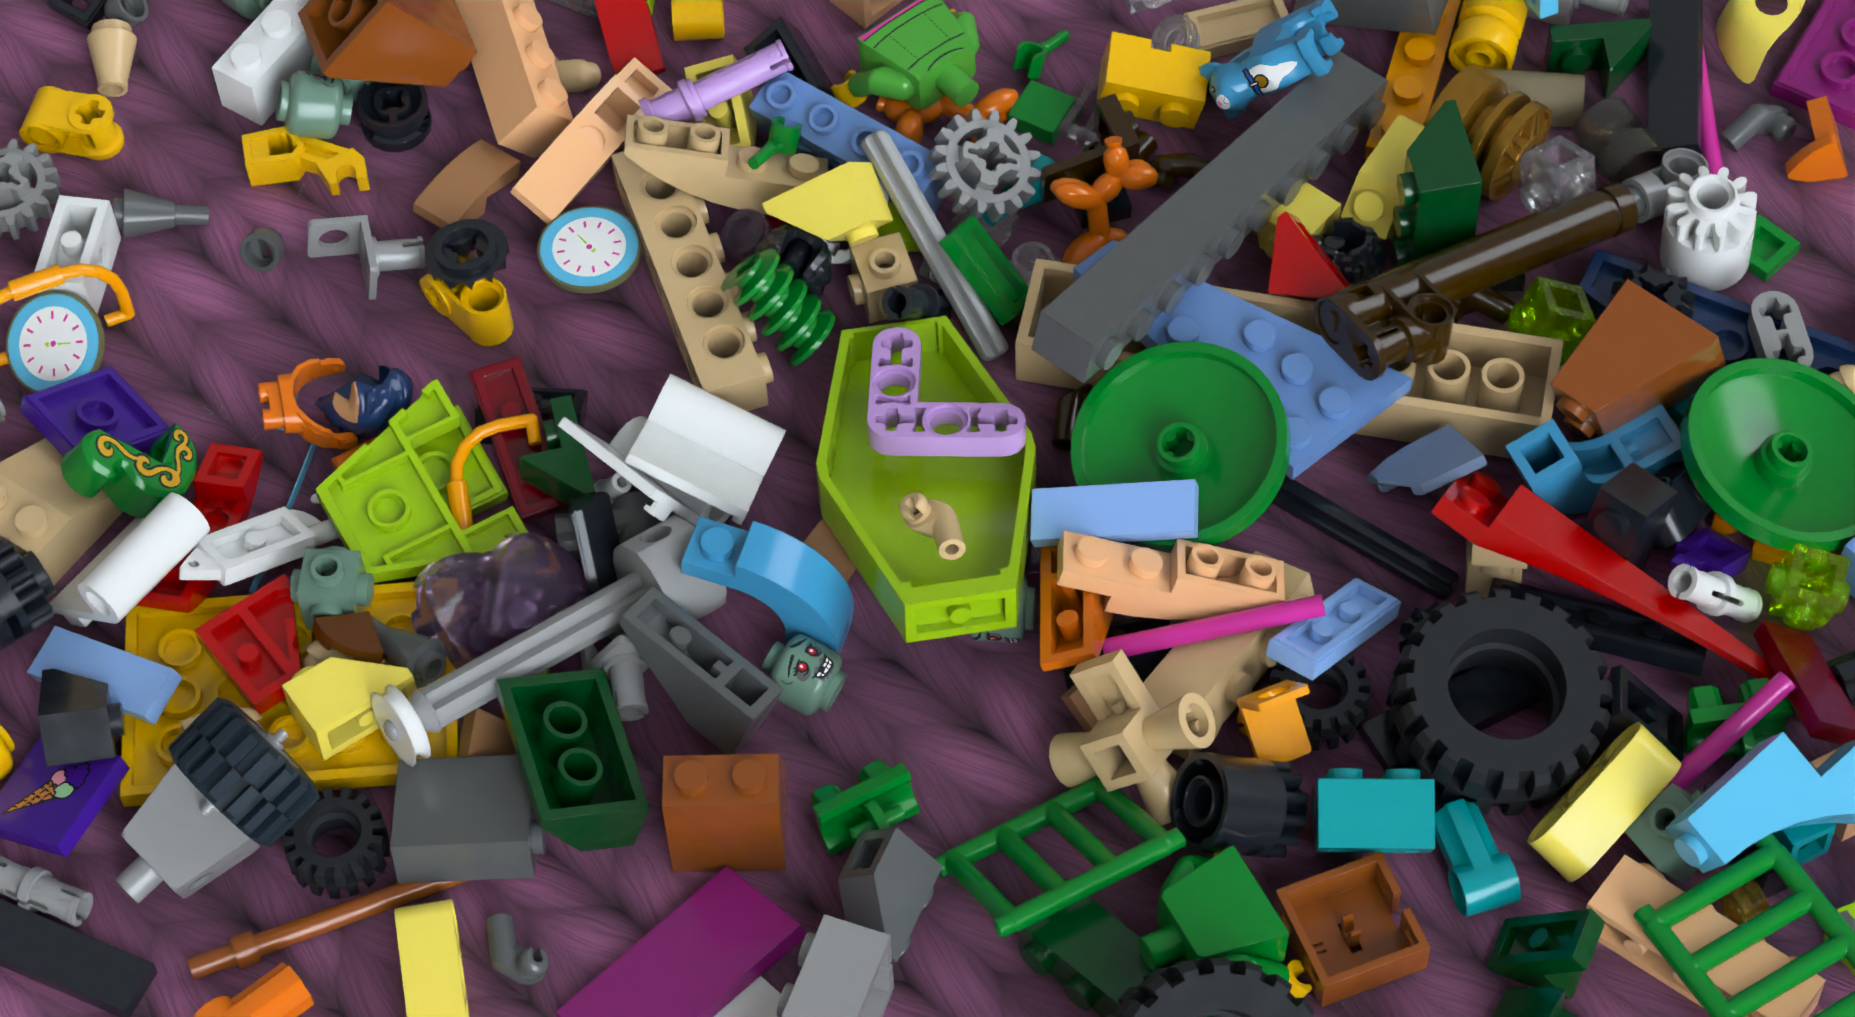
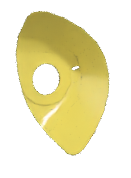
M1755 0L1728 1L1718 18L1716 35L1719 49L1727 65L1737 78L1748 84L1755 80L1767 51L1798 17L1806 0H1787V9L1779 15H1768L1759 11Z

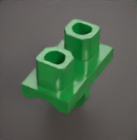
M1752 679L1740 684L1737 694L1739 703L1723 705L1719 690L1713 685L1691 688L1686 702L1687 720L1683 732V744L1686 753L1692 752L1760 690L1769 679ZM1786 696L1719 758L1734 756L1737 763L1759 742L1781 732L1786 734L1787 718L1793 714L1792 704Z
M879 759L862 767L861 772L858 774L859 784L843 792L837 785L832 784L825 785L812 792L813 813L823 847L830 857L855 845L861 832L891 828L920 813L918 803L911 788L910 772L903 763L890 768Z

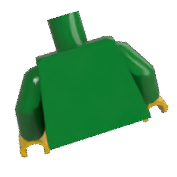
M1233 845L1220 853H1213L1212 855H1186L1179 858L1160 889L1156 916L1160 929L1138 939L1140 952L1151 970H1156L1178 959L1180 962L1205 958H1228L1230 961H1248L1262 966V972L1268 975L1278 974L1292 984L1290 993L1295 998L1305 997L1313 988L1312 985L1303 984L1297 980L1304 972V966L1301 961L1292 960L1287 966L1280 963L1285 960L1289 931L1235 846Z

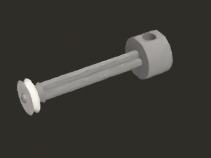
M672 515L664 522L661 521L619 544L613 551V564L618 579L616 582L420 690L415 688L409 701L399 689L391 684L385 687L384 696L373 692L370 695L373 714L389 746L408 766L413 767L416 764V755L428 759L431 756V747L426 731L439 733L444 726L498 697L494 686L497 679L538 675L622 628L618 622L621 616L652 586L661 591L696 620L719 609L726 603V586L681 573V561L695 527L690 522Z

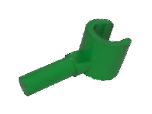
M1063 29L1039 44L1032 41H1021L1018 44L1012 70L1026 68L1029 69L1027 78L1039 79L1046 57L1053 50L1070 40L1069 32Z
M774 117L771 122L768 141L764 147L748 159L749 167L758 169L777 153L785 155L795 154L798 150L802 124L785 126L784 117Z

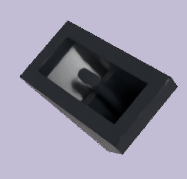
M1623 665L1612 667L1607 678L1612 684L1613 700L1607 708L1611 717L1607 730L1595 752V757H1599L1629 726L1640 722L1681 762L1684 759L1683 715Z

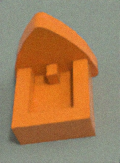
M1827 96L1806 101L1815 141L1800 149L1785 163L1788 179L1816 182L1847 177L1848 172L1839 133Z

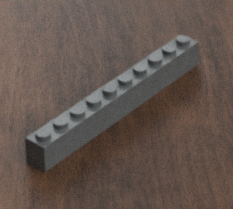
M1340 51L1330 56L1329 58H1331L1334 65L1328 74L1318 77L1314 74L1308 75L1040 312L1032 350L1082 383L1089 380L1101 368L1103 370L1111 368L1120 356L1122 349L1131 340L1135 342L1140 341L1151 328L1153 321L1162 312L1169 314L1177 307L1186 290L1193 284L1197 287L1202 285L1219 260L1223 257L1230 259L1241 246L1243 239L1252 230L1258 233L1265 227L1275 209L1281 204L1284 206L1291 204L1299 193L1301 186L1308 179L1317 180L1325 171L1330 159L1337 153L1341 155L1347 153L1355 142L1357 135L1363 129L1371 130L1377 125L1386 109V104L1382 102L1388 80Z

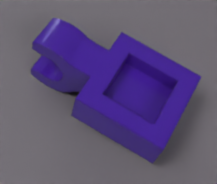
M1705 527L1676 544L1669 566L1674 569L1678 565L1688 564L1690 567L1693 566L1707 573L1719 571L1734 577L1746 570L1751 551ZM1668 582L1663 585V586H1664L1665 588H1667V589H1668Z

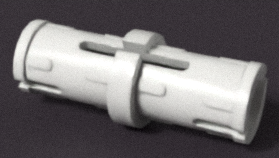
M1681 564L1675 567L1669 575L1668 590L1673 597H1678V599L1696 604L1700 611L1710 616L1726 615L1733 617L1737 621L1740 620L1742 623H1749L1754 621L1762 610L1763 603L1760 593L1754 589L1736 584L1733 578L1719 571L1707 573L1693 566L1690 567L1688 564ZM1713 591L1719 592L1717 597L1712 595Z

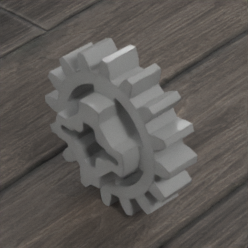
M976 108L970 111L965 120L959 114L954 116L948 123L947 128L943 127L934 138L937 145L929 152L927 159L938 165L928 174L929 179L935 181L942 180L944 186L937 193V196L940 199L951 195L955 199L952 206L954 213L959 212L966 206L970 208V215L975 216L977 220L984 211H987L990 220L997 222L1005 212L1010 216L1015 215L1023 206L1022 202L1027 203L1035 194L1036 190L1032 185L1040 179L1041 171L1031 166L1041 157L1040 151L1027 150L1025 145L1033 136L1030 132L1020 136L1014 132L1018 121L1015 118H1012L1004 125L999 122L998 110L993 109L986 119H982L981 113ZM977 137L975 143L965 141L962 146L957 145L966 138ZM1007 185L1012 186L1006 192L993 194L995 188L1004 189Z
M11 139L7 148L0 149V237L2 232H9L13 240H17L20 236V229L23 227H27L33 232L39 230L36 219L39 217L52 219L53 212L50 204H57L60 195L58 188L62 186L57 168L53 165L51 156L48 153L39 155L37 146L34 143L26 146L24 150H20L17 139ZM33 177L37 179L35 188L33 187L31 181Z

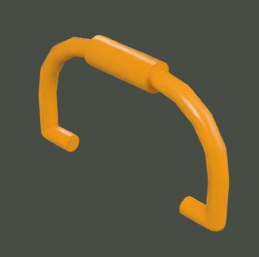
M78 263L59 267L58 264L8 281V286L0 290L1 305L12 298L14 301H18L63 285L66 279L80 276L93 277L110 285L120 307V310L103 315L108 327L131 320L135 316V310L128 289L116 273L101 265ZM5 351L0 353V367L9 364Z
M529 413L488 422L476 427L459 443L450 462V482L445 486L449 510L461 530L474 525L467 481L463 480V465L470 451L486 437L499 432L526 428L528 444L530 446L541 444L539 421L535 414ZM551 544L545 547L548 565L526 569H503L494 564L475 566L480 573L500 582H530L558 577L563 572L558 544Z

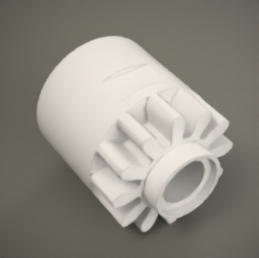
M1700 166L1696 180H1693L1686 173H1681L1679 175L1678 187H1670L1668 189L1660 245V262L1663 269L1669 265L1672 274L1678 278L1687 277V282L1711 291H1720L1737 283L1748 269L1756 224L1757 193L1745 192L1747 178L1738 177L1733 182L1728 179L1729 169L1726 167L1720 168L1718 174H1709L1707 167Z

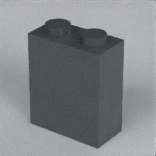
M517 755L416 759V764L413 767L406 765L402 760H398L390 842L398 884L535 878L536 854L546 853V831L539 827Z

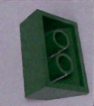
M1456 100L1445 101L1408 148L1404 173L1397 175V189L1401 201L1399 206H1394L1393 219L1397 236L1390 238L1389 241L1390 255L1394 268L1475 237L1483 181Z
M604 669L497 679L494 686L539 827L580 852L634 845L650 806Z

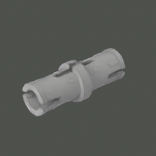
M0 855V894L17 901L18 907L33 913L41 911L50 914L75 927L80 926L82 920L88 918L93 906L92 893L58 881V879L53 878L52 873L47 869L39 866L32 869L24 867Z

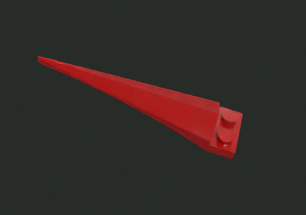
M1481 472L1469 473L1455 480L1430 512L1476 546L1524 562L1614 600L1715 652L1758 679L1768 678L1770 680L1775 676L1765 658L1684 600L1673 597L1663 585L1522 484L1509 500L1501 494L1502 489L1500 485L1491 477Z

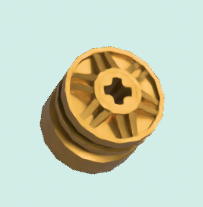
M1472 64L1456 74L1442 90L1431 107L1423 126L1429 123L1445 101L1456 100L1483 181L1481 194L1496 202L1506 197L1516 188L1537 159L1548 137L1552 123V110L1537 100L1531 102V98L1520 90L1508 95L1507 83L1478 65Z

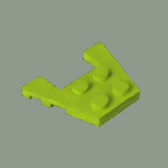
M438 379L430 382L421 390L422 396L406 411L402 408L388 421L389 426L369 445L364 443L315 489L318 501L345 548L351 551H360L366 573L373 574L374 583L529 558L536 554V544L513 506L461 530L415 452V448L461 426L460 416Z

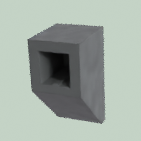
M897 827L861 832L838 878L845 920L891 935V963L898 962L899 957L905 953L910 945V934L922 909L927 906L933 896V886L943 866Z

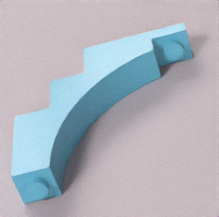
M1784 732L1759 742L1665 828L1675 840V850L1686 863L1693 867H1698L1702 873L1726 865L1747 847L1776 831L1811 824H1855V740L1843 744L1816 770Z

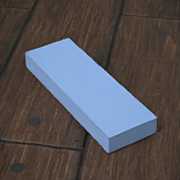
M1195 479L1032 489L1030 541L1034 547L1058 546L1064 530L1116 542L1198 538L1199 486Z
M1354 578L1323 601L1326 616L1294 622L1269 639L1265 656L1313 681L1396 619L1401 601L1358 578Z
M54 626L27 671L29 675L41 682L42 670L54 668L108 683L111 703L121 702L124 714L152 725L156 724L183 678L170 667L58 626Z

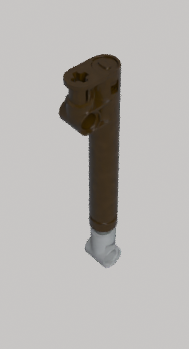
M1686 148L1671 149L1664 154L1660 166L1628 178L1622 184L1619 182L1608 183L1595 190L1588 191L1319 298L1314 306L1316 327L1327 344L1365 380L1373 381L1383 376L1386 366L1398 361L1402 363L1413 362L1419 365L1438 364L1446 357L1456 315L1455 306L1452 302L1634 229L1637 223H1644L1664 215L1668 189L1670 187H1678L1679 175L1686 173L1693 180H1696L1698 168L1705 166L1708 169V162L1704 156L1696 151Z

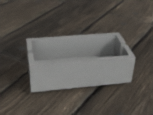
M824 914L816 934L808 932L803 940L798 956V966L802 968L795 984L787 982L784 986L777 1006V1016L883 1017L894 989L893 964H890L892 961L891 935Z

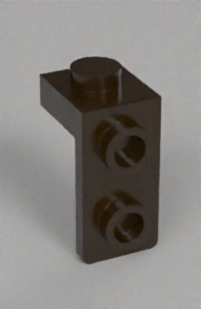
M1115 94L1096 100L1093 129L1102 146L1041 169L1039 193L1044 202L1057 199L1050 190V185L1054 180L1075 178L1092 186L1100 175L1106 173L1103 154L1108 147L1105 145L1104 140L1110 136L1122 137L1123 142L1121 146L1126 148L1129 160H1139L1140 131L1138 123L1130 110H1123Z

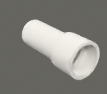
M618 472L607 479H600L594 482L595 491L607 492L610 496L611 504L617 497L628 492L632 486V483Z

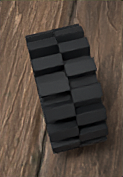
M1352 652L1313 681L1278 662L1277 669H1272L1269 686L1285 680L1308 685L1324 684L1335 689L1340 695L1339 703L1328 709L1310 708L1296 698L1310 740L1311 751H1319L1320 741H1326L1329 750L1338 748L1340 736L1348 744L1354 739L1355 729L1359 731L1360 724L1365 722L1370 698V678H1365L1366 668L1362 662L1353 666L1355 654Z
M332 787L322 789L324 799L317 801L284 833L285 837H281L282 845L292 875L295 874L298 884L303 888L309 884L311 893L321 897L324 888H327L330 899H340V888L348 887L351 897L360 893L357 885L358 882L363 881L368 888L376 882L374 870L383 874L387 867L384 857H390L389 838L380 810L375 803L370 805L368 796L360 792L356 799H354L352 789L342 787L340 797H335ZM350 829L358 836L356 845L343 855L324 857L315 851L316 841L328 831Z

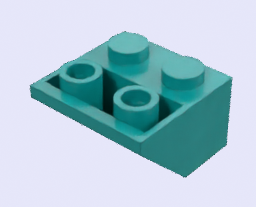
M1334 768L1328 769V774L1324 775V778H1318L1312 787L1311 804L1315 852L1377 853L1381 851L1382 853H1431L1435 850V779H1420V770L1387 769L1386 775H1381V779H1363L1362 769Z

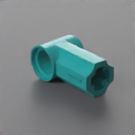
M1465 799L1445 804L1442 809L1435 813V838L1449 868L1448 881L1450 891L1462 917L1467 918L1520 902L1521 887L1514 864L1507 853L1498 852L1478 805Z

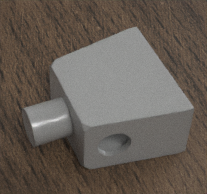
M176 764L170 768L121 834L125 841L140 856L120 873L115 880L138 904L163 880L182 899L187 898L261 847L238 829L221 812L219 813L214 810L206 817L199 810L206 802L203 798L204 795L189 781Z

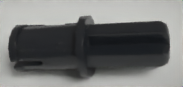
M915 283L909 287H890L882 298L883 311L893 320L907 319L911 321L947 316L948 319L951 318L952 306L943 290L934 289L926 283Z

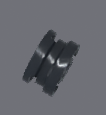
M375 82L370 86L365 83L359 91L356 105L361 119V127L365 139L374 148L385 152L410 150L422 143L430 133L432 117L428 108L429 102L424 85Z

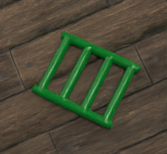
M1094 777L947 850L946 853L934 859L943 866L939 876L944 877L950 874L994 918L992 922L995 931L1000 938H1004L1171 855L1173 852L1185 847L1186 839L1178 828L1170 831L1163 828L1122 790L1117 789L1107 792L1099 777ZM1100 801L1144 842L1116 856L1072 814ZM1050 825L1088 860L1094 868L1065 881L1022 839ZM1001 850L1044 893L1015 907L972 863Z
M1773 833L1756 843L1758 850L1655 910L1650 904H1647L1637 909L1633 914L1634 919L1642 927L1643 932L1710 1017H1745L1843 958H1846L1855 969L1854 930ZM1772 868L1793 893L1692 954L1671 929L1674 925ZM1807 913L1812 916L1829 937L1828 940L1726 999L1707 975L1708 971ZM1855 991L1812 1017H1855Z

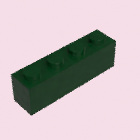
M1089 896L1019 931V951L1024 962L1036 973L1043 976L1048 973L1062 984L1066 995L1079 1008L1086 1011L1091 1008L1101 1017L1115 1014L1121 1006L1117 1001L1118 998L1129 987L1139 986L1144 982L1143 976L1154 971L1148 967L1142 957L1138 945L1140 937ZM1171 962L1160 968H1167L1173 966L1174 964Z

